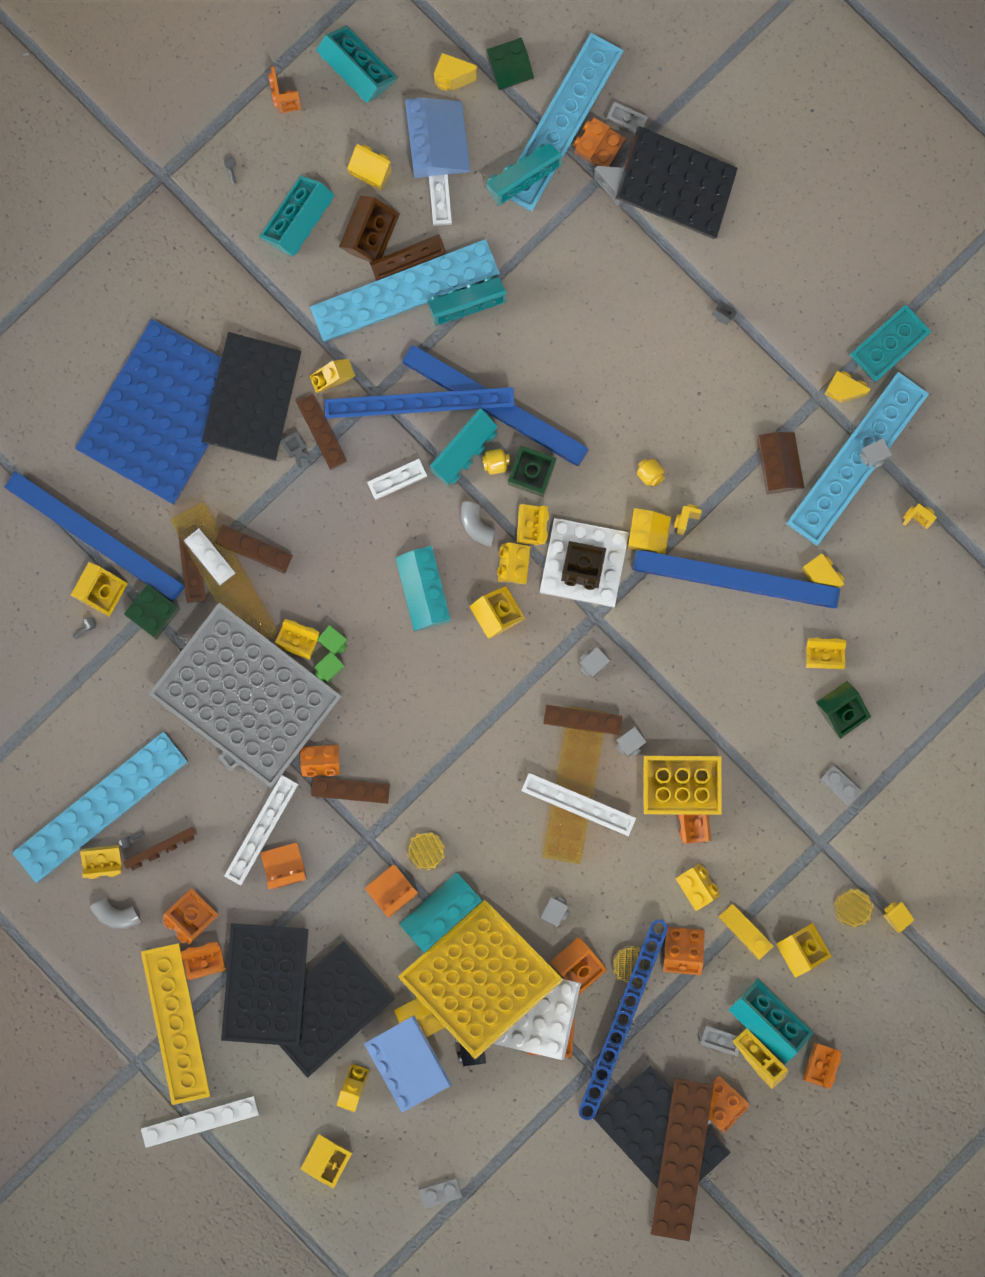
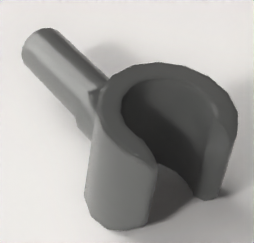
M230 156L224 160V165L229 172L232 184H235L237 182L232 167L237 164L233 157Z
M93 617L83 620L85 627L73 635L74 639H77L84 632L96 628V621Z
M141 831L133 836L122 838L119 842L120 848H131L130 841L144 836V832Z

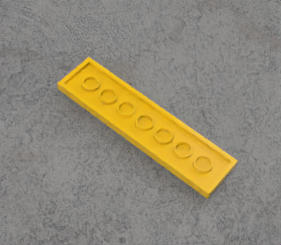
M180 943L141 951L171 1103L175 1105L211 1097Z

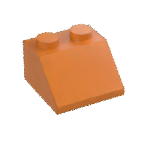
M580 937L575 939L550 961L551 965L563 979L581 983L579 995L607 971Z

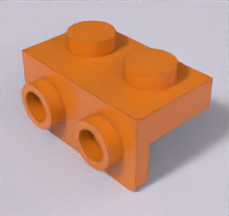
M339 745L302 747L300 750L302 776L340 775Z
M678 815L681 821L680 838L683 840V843L691 844L712 841L709 815Z
M209 942L204 946L190 947L181 952L188 980L226 971L219 942Z
M813 1043L802 1080L831 1089L836 1080L838 1066L842 1060V1051Z

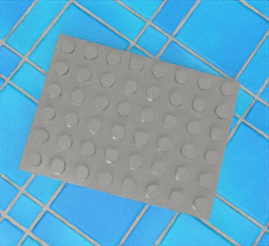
M218 603L148 694L270 788L273 787L341 698V695L221 603Z

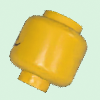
M501 448L488 450L485 452V456H482L484 471H488L490 475L504 473L507 471V465H511L509 454H505Z
M645 458L638 464L637 476L646 486L655 487L664 480L665 469L656 459L647 460Z

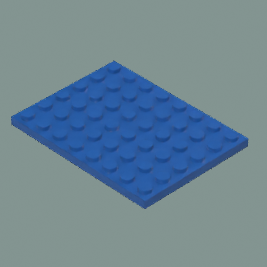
M151 319L75 449L175 505L209 447V444L201 443L221 357Z

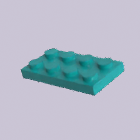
M905 304L849 356L876 383L932 331Z

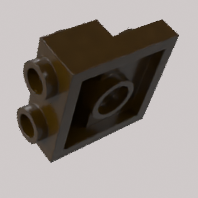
M569 541L561 581H564L568 586L583 585L587 590L599 588L606 548Z

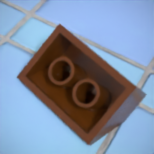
M360 196L339 247L349 254L368 262L382 258L400 213L375 197Z
M774 432L758 435L757 443L766 494L804 489L795 432Z

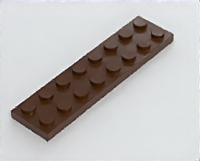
M675 1078L651 1235L690 1241L713 1095V1084Z

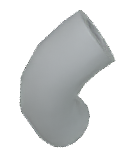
M462 502L461 522L465 532L474 541L492 547L495 528L488 527L482 523L480 519L481 506L472 502Z
M107 898L90 906L96 918L110 928L127 929L142 923L134 906L118 910L111 906Z

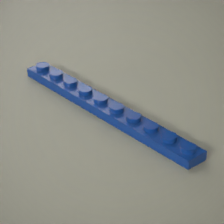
M514 387L324 399L326 419L515 407Z

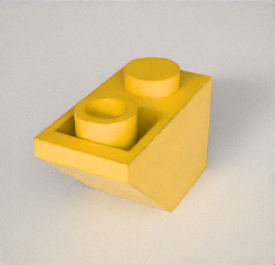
M349 359L332 361L310 375L316 393L341 385L355 377Z
M837 371L825 395L840 403L867 396L871 389L868 388V384L852 379L851 375L847 372Z
M820 554L802 568V571L811 583L837 587L839 589L844 586L843 576L839 571L835 572L832 568L833 563L827 555L824 557L823 554Z
M892 902L884 909L886 913L882 915L897 933L903 931L914 921V918L903 902Z
M351 1064L336 1106L353 1112L356 1111L370 1072L369 1069Z

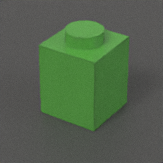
M330 625L317 639L321 645L335 656L338 653L340 655L343 654L348 647L346 645L348 643L347 639Z
M330 652L314 667L317 671L315 675L322 682L326 680L329 683L345 666Z

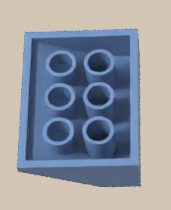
M433 98L405 100L414 178L470 172L462 101Z
M415 1016L408 1018L364 1044L401 1112L412 1108L452 1085Z

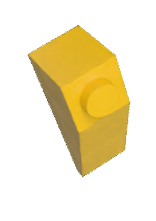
M733 904L718 916L757 960H760L774 947Z
M745 1029L733 1040L735 1046L758 1076L771 1089L786 1077L788 1069L748 1029Z

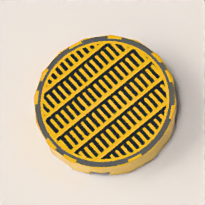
M432 832L418 833L411 838L407 846L408 859L414 867L420 870L428 871L435 869L442 863L445 857L444 843L439 836Z
M849 889L837 897L834 904L835 915L843 925L857 928L865 925L870 920L873 914V903L865 892L859 889Z
M635 946L624 947L614 956L612 963L613 972L621 982L628 984L641 948ZM642 959L639 962V967L642 970L650 968L649 960ZM636 977L632 980V985L639 984L643 980Z

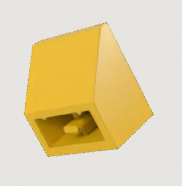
M357 144L347 168L348 174L382 191L392 173L391 161L382 153L378 155L372 152L373 150L369 146Z
M318 1134L300 1169L334 1189L353 1152Z

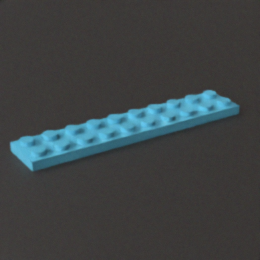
M590 33L519 159L526 154L531 155L534 153L539 145H546L548 143L552 144L561 153L562 159L564 158L624 50ZM556 170L510 200L533 212Z
M485 239L311 306L310 309L322 340L325 343L424 305L433 296L441 295L442 297L448 295V292L454 289H459L460 291L471 283H481L489 277L499 276L500 273Z
M898 372L786 524L818 546L875 468L874 466L869 468L867 464H863L860 458L862 448L883 438L889 449L929 393Z
M162 732L12 854L35 883H38L188 763V761L165 732Z

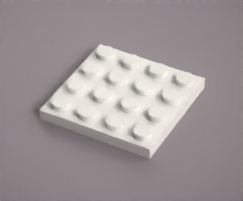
M554 518L540 593L615 608L629 532ZM569 541L606 548L599 588L587 590L583 585L568 586L564 581H561Z
M562 979L563 981L493 1044L564 1060L581 983Z

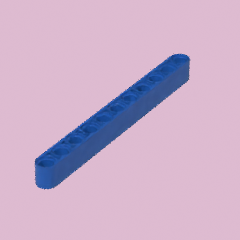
M411 345L402 360L403 364L448 391L487 389L416 346ZM516 405L515 407L482 409L485 413L576 466L581 464L589 451L581 443Z
M16 471L4 486L11 493L145 584L150 585L172 602H175L185 586Z
M635 550L632 570L827 608L838 607L841 590L837 587L642 550Z
M663 920L652 922L580 1105L579 1115L584 1120H591L595 1117L665 939L668 927ZM656 923L664 925L665 930L662 934L654 932L653 927ZM649 941L657 943L658 948L655 952L647 950L646 945ZM642 959L649 960L651 965L648 970H642L639 967V962ZM636 977L643 980V986L639 989L634 988L632 985V980ZM627 996L635 997L636 1004L633 1007L625 1004ZM626 1014L629 1017L628 1024L621 1025L618 1022L619 1015ZM612 1033H620L622 1036L621 1042H612ZM608 1050L615 1054L614 1060L610 1062L604 1059V1053ZM599 1069L607 1071L608 1076L606 1079L600 1080L597 1077ZM597 1087L600 1090L601 1094L598 1098L590 1096L589 1091L591 1088ZM588 1105L593 1108L591 1116L583 1114L582 1109L584 1106Z

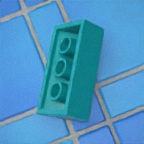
M348 26L326 34L316 49L321 58L366 103L378 98L398 79Z
M550 143L546 145L541 144L531 155L526 154L522 156L517 164H510L505 167L503 173L498 176L497 174L491 176L487 180L486 189L496 204L500 206L561 167V153Z
M300 175L259 237L284 254L294 257L305 239L310 235L315 224L321 219L325 209L331 204L335 194L321 182Z
M489 277L483 283H471L465 289L460 291L459 289L451 290L448 292V295L442 297L441 295L433 296L427 302L436 327L507 303V293L499 277Z
M481 408L430 465L431 473L448 487L451 483L453 485L457 483L461 477L459 474L464 469L467 471L473 464L472 459L476 455L480 456L486 449L484 445L488 441L492 442L498 435V426Z
M432 546L412 550L396 557L414 631L450 623L451 619Z
M456 872L399 925L425 953L477 907L482 900Z
M758 978L728 1009L784 1065L801 1050L814 1033Z

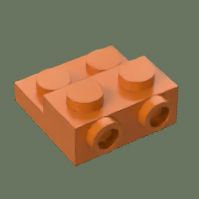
M593 118L592 121L588 120L583 128L585 133L582 137L578 136L573 144L576 147L574 153L596 166L610 167L626 138L610 129V126L596 118Z
M191 888L164 913L162 918L164 919L163 924L169 930L173 928L178 933L177 938L185 944L187 942L190 945L219 915Z

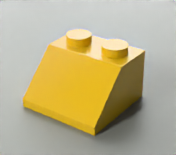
M444 53L441 54L434 72L435 85L443 91H454L476 81L478 78L477 65Z
M634 508L627 549L665 555L671 517L654 511Z
M88 562L71 596L110 617L128 583L102 567Z
M507 586L482 596L469 606L488 639L501 634L526 619Z
M813 923L776 943L795 978L832 957Z
M418 998L394 1010L399 1023L415 1016L426 1037L445 1028Z

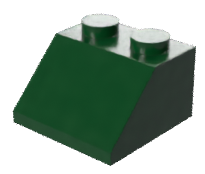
M522 37L486 49V57L498 90L534 79L529 56Z
M848 681L816 702L822 715L840 739L871 718L859 692Z

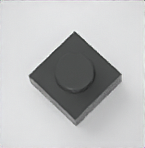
M721 302L715 308L712 315L719 322L728 325L737 312Z

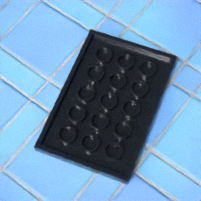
M639 126L635 132L615 199L709 238L716 239L738 168Z
M228 332L201 443L276 461L302 351Z
M231 923L221 1041L300 1046L309 929Z
M343 941L305 975L300 1046H279L308 1078L390 1005L395 998Z
M650 1065L593 1119L658 1189L673 1089ZM708 1127L699 1182L731 1153Z

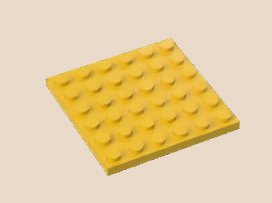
M486 900L481 902L398 976L401 982L474 1059L479 1057L563 981L556 971Z

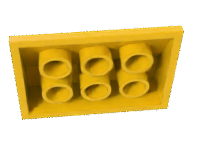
M644 756V814L722 815L721 756Z

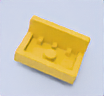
M918 503L916 507L912 505L903 516L905 519L903 525L906 526L913 518L928 529L937 517L931 508L927 506L924 508Z
M519 505L517 543L530 545L546 543L548 538V506Z
M692 504L683 506L681 514H677L674 528L677 529L676 534L684 536L688 518L699 520L702 510L698 509V506Z
M515 543L501 544L499 567L497 569L498 582L527 584L530 546Z
M284 619L274 645L310 660L318 643L317 639L320 632L312 627L300 625L296 621Z
M808 638L806 645V668L845 669L846 640L839 638Z
M120 845L81 849L83 878L95 879L99 876L107 875L108 877H114L121 874L123 865Z
M700 863L675 878L695 911L720 897L718 887L711 881L708 871Z

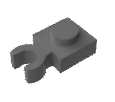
M297 431L280 441L290 458L296 456V464L299 468L302 467L300 463L301 458H306L308 463L311 462L310 457L302 452L307 448Z

